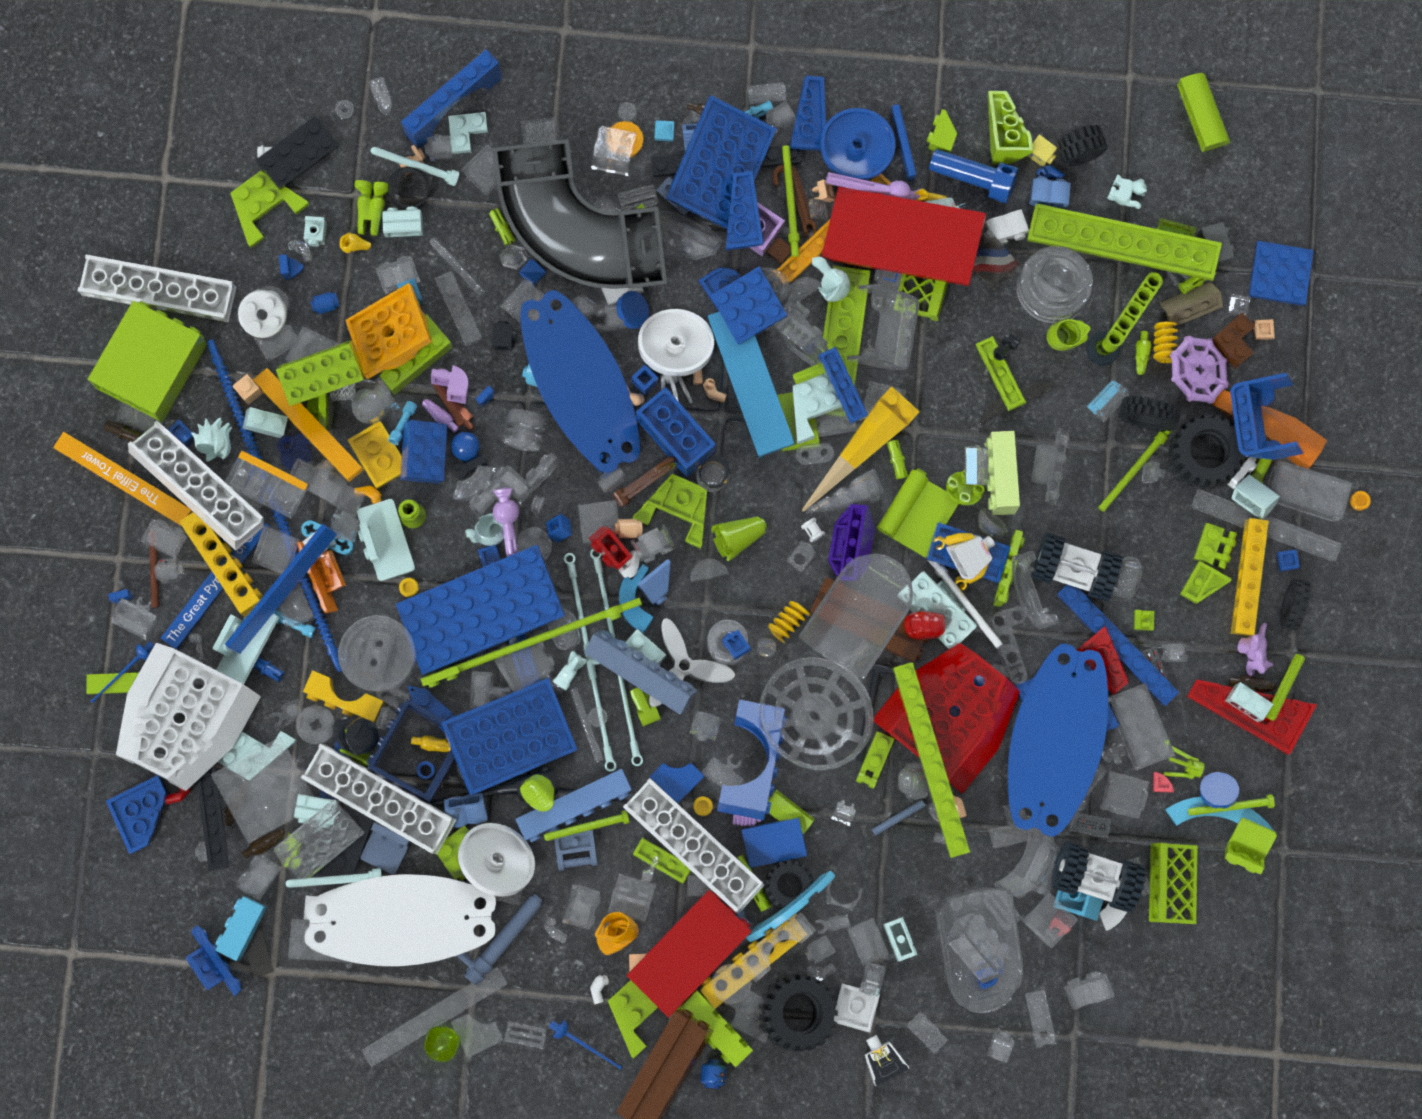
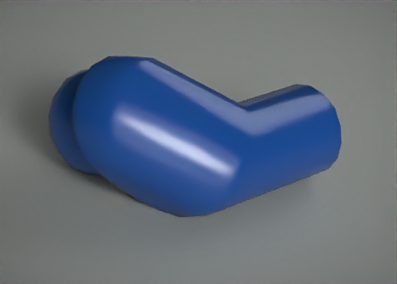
M1052 165L1044 166L1037 170V177L1063 179L1065 175Z

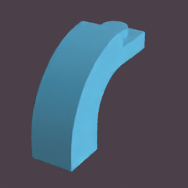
M642 564L640 568L638 567V572L633 576L632 580L628 577L623 579L619 592L620 604L636 599L638 583L648 574V567ZM639 606L622 612L628 624L633 629H638L643 635L654 620L653 616L642 610Z

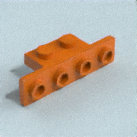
M303 541L297 543L300 552L305 545ZM328 550L320 555L307 573L310 575L313 588L320 600L321 608L325 613H332L338 611L332 592L346 586L332 550Z

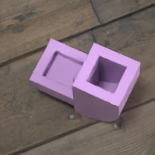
M456 366L452 367L451 372L445 369H432L431 384L448 387L447 401L466 404L468 378L465 372Z

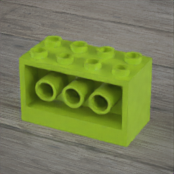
M351 340L279 365L276 369L289 406L362 381L365 377Z

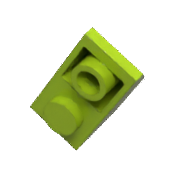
M942 109L941 114H936L933 125L936 126L934 132L930 131L927 142L930 144L928 149L932 151L939 149L950 153L957 132L946 110Z

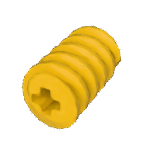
M1160 322L1154 325V329L1157 331L1154 332L1156 337L1154 344L1156 346H1154L1153 350L1156 353L1153 355V358L1157 362L1172 363V358L1170 357L1171 352L1174 351L1172 348L1178 347V344L1173 343V341L1178 340L1177 336H1173V333L1178 332V329L1173 328L1177 323Z
M794 601L789 602L790 608L787 606L783 608L785 613L780 612L778 614L780 619H773L775 625L771 623L768 625L771 633L782 643H785L782 638L783 636L790 638L787 633L788 631L795 632L792 627L793 625L800 627L798 620L805 621L803 614L810 616V613L802 605Z

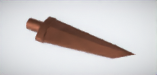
M432 384L456 422V425L459 428L464 425L469 432L474 430L475 426L470 421L474 416L461 403L447 401V389L444 386Z

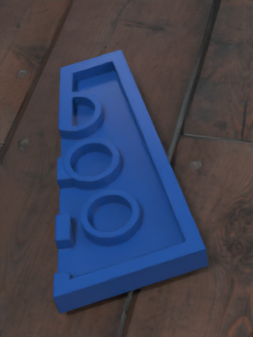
M806 76L803 80L790 149L821 151L820 140L826 125L824 77Z
M753 171L734 173L726 251L763 246Z

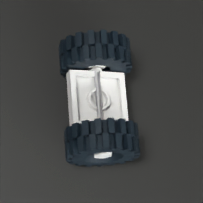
M1046 532L1038 549L1031 577L1051 584L1052 580L1084 589L1089 591L1088 595L1090 597L1108 602L1120 574L1122 556L1105 550L1099 554L1065 543V538Z
M1066 841L1063 847L1061 846L1060 853L1057 854V860L1054 862L1055 866L1052 869L1051 885L1053 889L1068 894H1075L1078 891L1106 900L1110 907L1128 913L1135 910L1136 905H1138L1139 898L1142 896V890L1145 887L1144 883L1146 882V871L1143 865L1127 860L1118 863L1088 853L1087 847Z

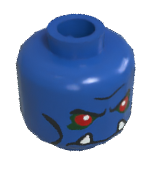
M709 1059V1063H704L701 1066L700 1082L705 1084V1088L720 1089V1086L726 1083L727 1067L721 1065V1060Z

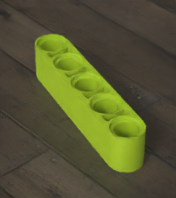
M1149 273L1102 341V346L1106 351L1114 352L1124 342L1162 285L1163 280L1158 273ZM1148 281L1153 282L1155 286L1150 285ZM1139 295L1143 296L1145 298V301L1141 300L1139 298ZM1129 310H1133L1136 315L1131 314ZM1119 324H1123L1126 329H1122ZM1109 338L1114 339L1116 344L1111 343Z

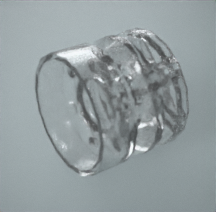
M509 409L506 422L514 428H504V433L507 435H503L501 441L518 450L540 451L541 445L539 443L543 442V437L536 433L545 432L548 418L523 409Z
M721 620L710 629L707 637L708 652L717 663L725 666L734 665L745 656L743 655L734 660L722 642L727 633L739 630L748 643L747 632L740 623L733 620Z

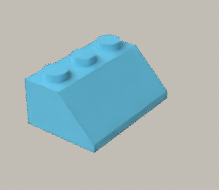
M1058 890L1053 907L1097 921L1103 900L1078 891L1075 894H1068Z

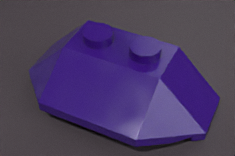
M850 504L834 524L828 561L839 580L857 581L869 567L875 527L868 505Z

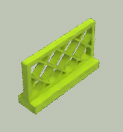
M902 274L894 311L928 317L933 321H939L948 282L936 280L934 284L932 279H928L918 284L914 278L915 276L910 275L907 277V275ZM913 279L916 287L907 292L904 287L905 282ZM931 283L934 287L933 291L925 295L921 287ZM919 289L923 298L914 302L910 294ZM908 296L912 304L906 308L900 307V300ZM926 300L929 304L928 312L920 311L916 305Z
M1150 843L1149 922L1196 924L1197 845ZM1168 848H1172L1176 853L1171 860L1168 857ZM1186 849H1191V858L1187 861L1182 854ZM1178 858L1184 863L1180 870L1174 865ZM1170 867L1176 873L1171 880L1167 876V870ZM1186 869L1191 872L1188 880L1182 875ZM1178 877L1184 884L1179 890L1173 884ZM1169 887L1175 892L1171 899L1167 897V889ZM1186 888L1190 891L1188 900L1181 894ZM1178 897L1183 902L1179 910L1173 904ZM1171 907L1175 914L1170 919H1166L1167 909ZM1186 907L1190 911V920H1186L1181 914Z

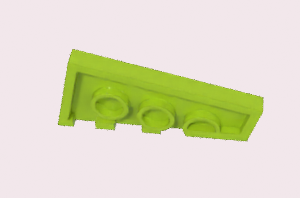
M1015 530L1013 532L1009 553L993 602L994 606L1001 607L1004 603H1007L1009 585H1012L1014 579L1013 569L1017 567L1020 557L1017 555L1019 548L1022 549L1025 540L1022 537V531Z

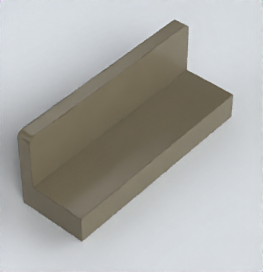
M1208 282L1190 290L1187 294L1181 293L1160 302V306L1167 313L1168 322L1177 323L1176 326L1222 308L1223 302L1221 291L1212 282Z

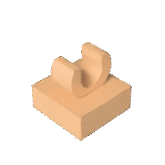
M826 180L818 181V186L814 187L812 191L819 192L820 195L814 198V200L829 203L835 201L833 185L827 184Z

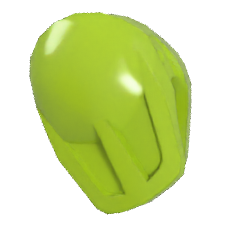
M1073 319L1058 321L1048 329L1046 335L1047 342L1053 349L1059 351L1075 348L1088 339L1087 334L1090 331V326L1084 324L1083 321Z

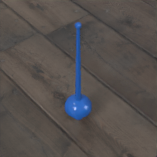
M150 641L144 647L139 643L136 646L137 656L98 695L91 699V702L94 703L105 690L140 658L147 660L150 655L149 652L154 648V645Z
M552 1020L548 1027L555 1031L553 1034L554 1038L560 1039L567 1036L615 1065L618 1069H622L621 1065L611 1061L567 1032L568 1024L565 1020H562L560 1024Z

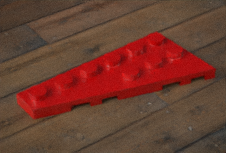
M1195 680L1186 696L1187 698L1287 755L1291 754L1317 704L1285 699L1274 721L1265 716L1264 720L1257 722L1225 701L1233 687ZM1256 692L1269 702H1272L1274 695Z

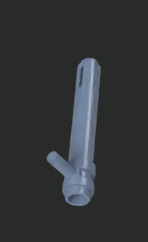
M535 894L532 897L529 896L481 956H477L473 960L466 953L456 955L469 966L464 976L475 986L478 982L481 983L484 980L483 976L493 969V964L541 908L543 901Z

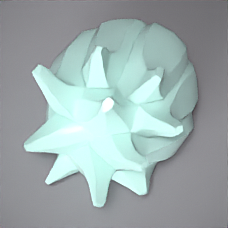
M218 418L211 426L208 420L205 419L204 427L198 424L199 433H191L195 439L197 451L206 454L207 462L217 456L225 459L231 450L229 432L232 427H229L230 423L221 427V418Z

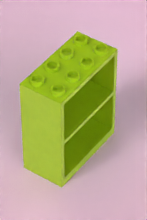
M133 300L87 380L97 390L163 423L205 350L207 343L204 340V336L196 328L191 326L187 328L183 326L184 323L176 318L171 320L167 318L166 313L158 309L155 312L145 302L140 301L138 303Z

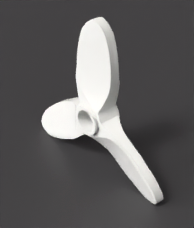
M667 618L662 621L661 632L663 641L674 663L670 672H673L677 678L683 681L684 677L690 676L700 681L724 683L735 677L734 671L723 664L708 660H691L688 657L683 638L675 624ZM685 663L688 666V670H681L679 664ZM652 696L649 698L651 707L662 704Z

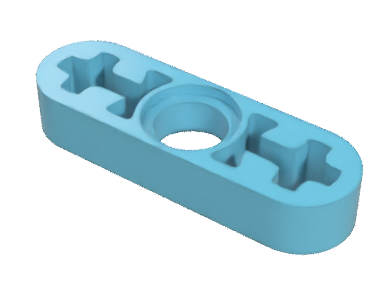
M309 520L303 523L301 531L308 538L313 532L308 534L306 528L314 525L313 528L317 531L321 525ZM337 533V536L333 539L335 543L337 542V537H340L338 541L342 544L348 542L349 549L342 551V547L337 544L335 548L331 545H328V548L344 556L351 554L354 550L353 542L349 538Z

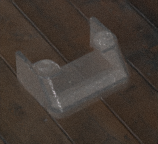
M881 284L859 285L860 290L872 294L871 305L875 311L880 312L875 348L869 347L864 349L860 356H847V360L869 367L906 370L911 359L919 310L918 299L915 296Z

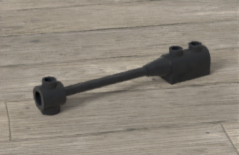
M543 765L537 768L538 772L530 773L529 770L496 787L487 788L478 793H483L484 797L496 794H518L520 801H525L520 792V787L526 779L536 774L542 775L551 781L554 787V794H558L554 769H549L548 765ZM469 792L431 800L430 805L433 807L444 806V800L456 796L464 797L469 795Z

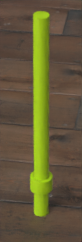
M783 146L790 230L788 240L791 243L792 257H799L798 242H800V236L797 233L790 146Z
M1172 431L1158 432L1152 444L1099 505L1098 508L1102 512L1109 507L1157 448L1167 441V436Z

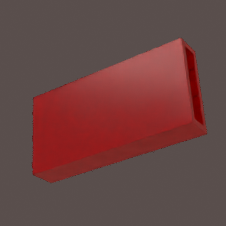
M708 890L626 975L668 1018L751 933L749 929L751 925L744 918L740 920L735 915L736 912L729 905L723 904L720 901L721 898L714 891Z

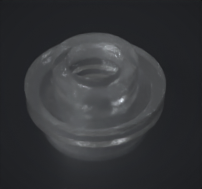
M348 100L339 101L335 107L336 114L343 119L350 118L354 113L353 104ZM343 108H348L347 112H342Z

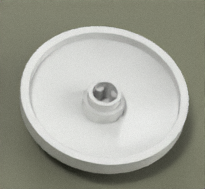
M668 309L652 315L644 322L639 331L638 349L644 362L653 370L669 376H686L699 371L709 362L714 349V336L706 321L695 313L681 309Z
M496 823L478 825L466 834L459 846L458 860L463 874L473 886L484 893L502 897L514 895L526 887L534 874L535 860L529 844L518 832L505 825Z

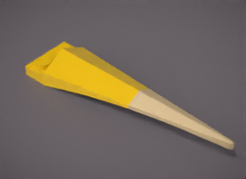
M891 386L875 404L868 417L861 424L802 511H806L854 469L907 427L920 411Z

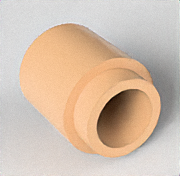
M618 519L617 523H614V534L618 538H637V536H642V521H637V519Z

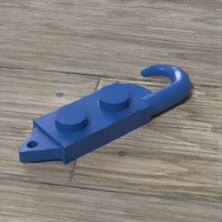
M408 686L412 698L411 702L444 720L454 717L453 713L424 687L422 689Z

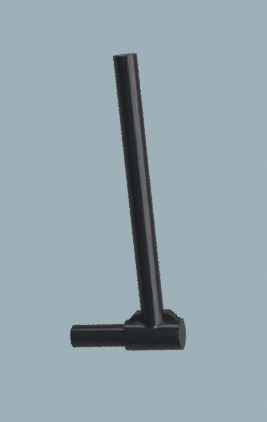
M869 661L867 671L873 676L856 761L863 762L880 677L887 674L894 675L893 668L895 667H890L887 664Z

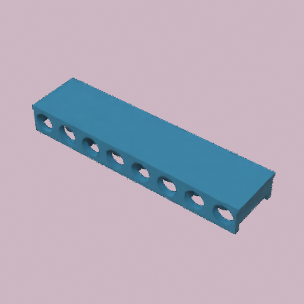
M720 312L708 315L712 331L758 457L762 458V456L795 445L756 337L754 336L738 345Z

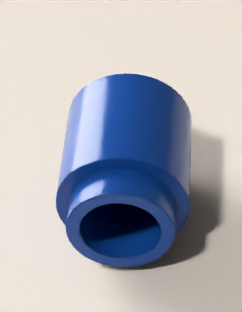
M335 292L313 296L314 300L310 301L313 312L317 311L318 315L340 307Z

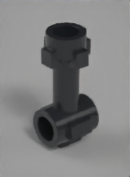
M1007 333L1001 342L1003 346L994 349V358L998 361L1006 359L1009 355L1007 351L1009 349L1015 351L1020 340L1014 335Z

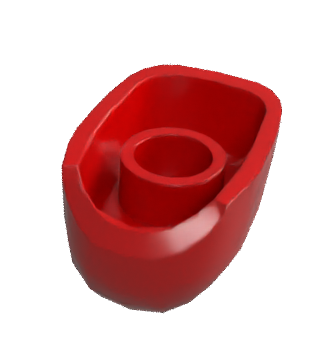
M913 612L907 615L904 620V629L908 636L913 639L939 638L945 632V617L939 613Z

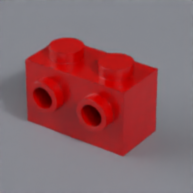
M601 526L588 538L592 542L590 544L592 549L596 553H601L604 557L602 561L609 568L620 569L633 557L608 527Z

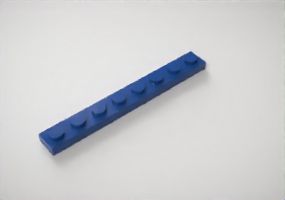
M1067 584L1057 594L1094 634L1104 626L1107 627L1120 661L1163 706H1166L1179 693L1079 588Z

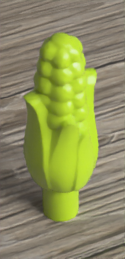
M1141 331L1140 340L1136 343V370L1139 375L1145 373L1147 362L1149 361L1151 342L1148 341L1147 331Z

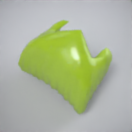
M536 774L526 779L521 785L520 792L524 800L531 807L540 812L552 809L554 806V787L549 779Z

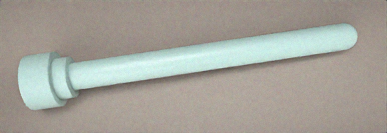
M377 147L371 148V153L438 176L443 178L449 185L455 186L457 183L458 171H443Z
M378 868L372 869V871H368L365 874L291 879L286 881V886L291 888L352 883L382 876L381 869Z

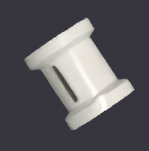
M816 518L810 519L801 526L811 538V543L825 535V532L821 531L817 525Z

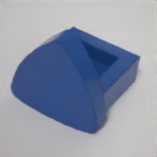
M287 254L279 255L280 272L285 280L292 279L303 271L304 266L300 262L289 258Z
M179 419L168 429L186 447L195 440L191 434L195 432H191Z

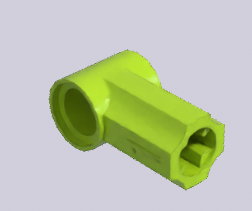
M638 687L630 691L643 727L661 719L657 708L651 707L649 704V694Z

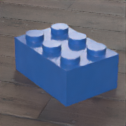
M409 420L404 423L400 480L439 484L444 481L447 424Z

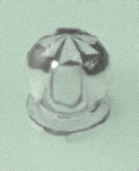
M381 377L374 380L376 384L374 387L362 388L353 396L351 409L353 415L362 423L375 424L381 422L387 416L388 410L392 409L394 413L400 410L399 405L392 397Z

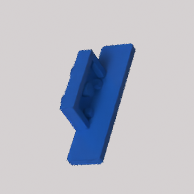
M198 925L195 926L191 933L201 948L188 955L185 959L207 991L224 980L232 994L236 996L241 991L239 980L231 975L229 965L221 960L219 952L215 951L217 947L213 944L211 945L207 939L206 931Z

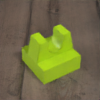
M1134 610L1133 630L1153 631L1155 611Z

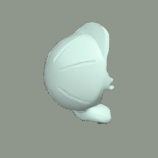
M820 256L812 258V265L824 274L821 282L822 288L818 287L824 299L830 302L844 299L850 291V281L847 274L842 270L831 269L826 259Z
M493 513L479 517L474 530H465L466 537H469L473 543L479 542L483 545L493 546L504 540L502 524L494 519Z

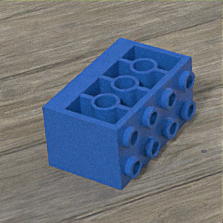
M666 387L636 411L637 422L668 457H675L676 466L686 478L699 468L706 459L715 454L716 444Z

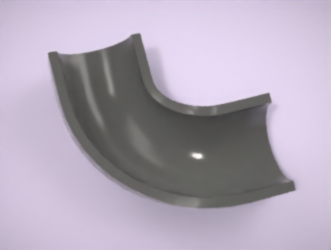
M569 139L491 148L496 189L504 217L518 241L540 263L569 280L597 288L630 289L667 284L658 207L605 211L585 201L578 193L573 182Z

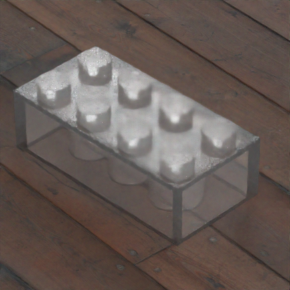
M1278 460L1273 465L1267 487L1280 496L1276 504L1337 523L1343 519L1353 483Z
M1146 683L1108 698V704L1119 724V733L1135 771L1176 756Z

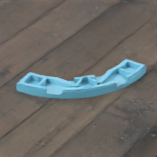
M1201 797L1186 799L1165 809L1176 826L1191 818L1215 816L1231 820L1237 824L1241 818H1246L1273 830L1251 808L1194 816L1188 815L1189 808L1209 806L1205 804Z
M829 871L820 875L814 883L790 904L767 920L757 924L746 937L747 940L753 942L766 935V931L770 927L775 929L809 903V899L815 892L820 893L835 878L834 873Z

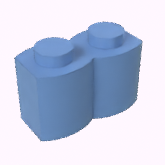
M1039 176L1033 179L1031 183L1029 204L1034 206L1041 204L1066 209L1069 205L1071 183L1066 182L1064 179L1051 181L1047 177Z
M475 793L464 797L456 796L444 800L445 813L456 819L453 827L459 828L468 823L480 824L488 820L483 793Z

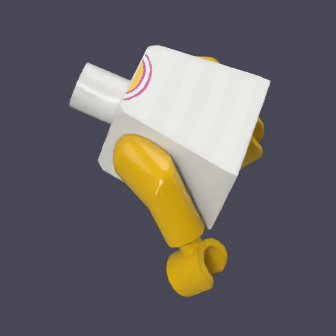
M956 533L946 536L945 539L941 536L935 537L934 542L939 540L943 543L936 546V549L941 550L945 544L948 545L946 549L961 575L956 577L955 584L963 582L959 586L960 590H964L967 587V583L971 584L984 577L989 566L988 563L992 560L988 550L995 545L990 536L983 540L980 536L971 533Z

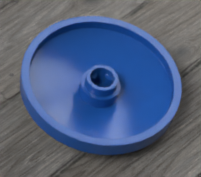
M863 108L846 109L834 115L825 125L820 140L821 155L825 164L833 173L862 180H871L882 174L893 159L895 152L894 133L888 122L879 114Z

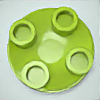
M967 470L952 474L946 483V490L950 498L961 505L977 503L985 490L978 478L977 484H967Z

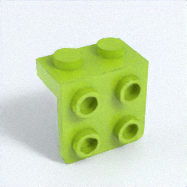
M1241 818L1225 847V859L1233 865L1238 864L1245 867L1251 873L1262 874L1264 859L1277 837L1276 832L1246 818Z

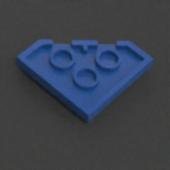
M159 775L106 801L129 854H133L150 845L168 794Z

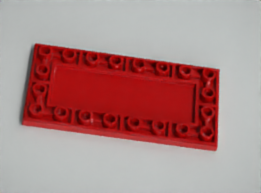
M838 187L821 257L830 261L970 286L986 213Z

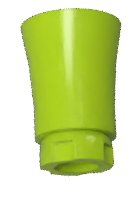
M405 500L399 506L400 521L408 528H417L424 523L426 511L421 504L414 500Z

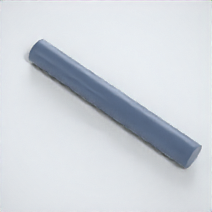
M922 799L872 829L874 835L880 834L925 807Z

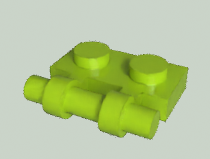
M1205 523L1193 559L1210 566L1213 565L1214 559L1219 560L1218 568L1225 570L1227 563L1231 559L1232 547H1235L1236 544L1235 538L1237 533L1230 531L1228 538L1223 537L1225 529ZM1220 543L1225 545L1222 554L1217 552Z

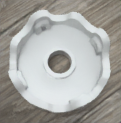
M255 290L246 295L240 303L238 309L239 322L243 329L254 337L268 338L274 336L283 328L286 322V305L279 294L274 291ZM264 309L268 314L267 318H258L257 311Z

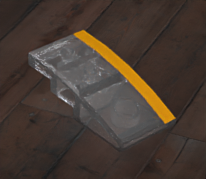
M241 451L224 481L233 490L292 519L310 486L244 451Z

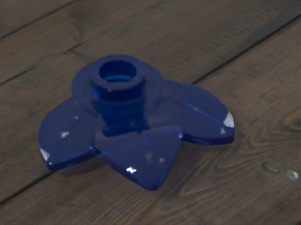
M297 434L293 437L284 436L277 443V448L281 453V462L291 471H294L297 462L307 463L312 461L311 452L306 447L310 441L303 434ZM286 443H290L289 449H284Z

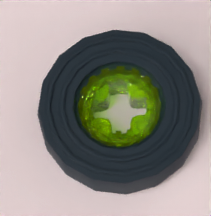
M1100 331L1093 334L1086 345L1089 359L1098 365L1113 363L1120 353V347L1114 352H1101L1099 347H1101L1108 331ZM1109 338L1111 343L1116 344L1114 339Z

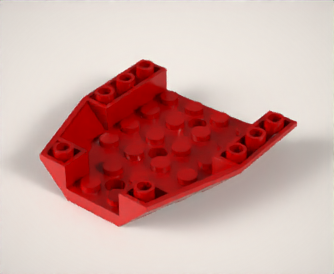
M958 643L915 672L949 784L963 794L998 751L1020 691L979 655L963 644ZM976 676L984 678L983 686L977 687L974 684L973 680ZM897 688L872 721L919 758L899 688ZM951 706L959 707V716L952 717L949 714Z

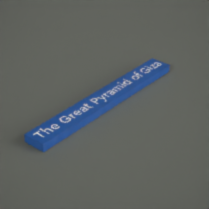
M264 522V527L239 549L235 550L230 547L233 551L230 553L233 559L237 557L243 565L271 527ZM227 558L221 559L219 565H225ZM212 571L161 637L163 641L178 650L224 590ZM234 573V574H232V575L230 576V580L233 578V576H234L236 573Z

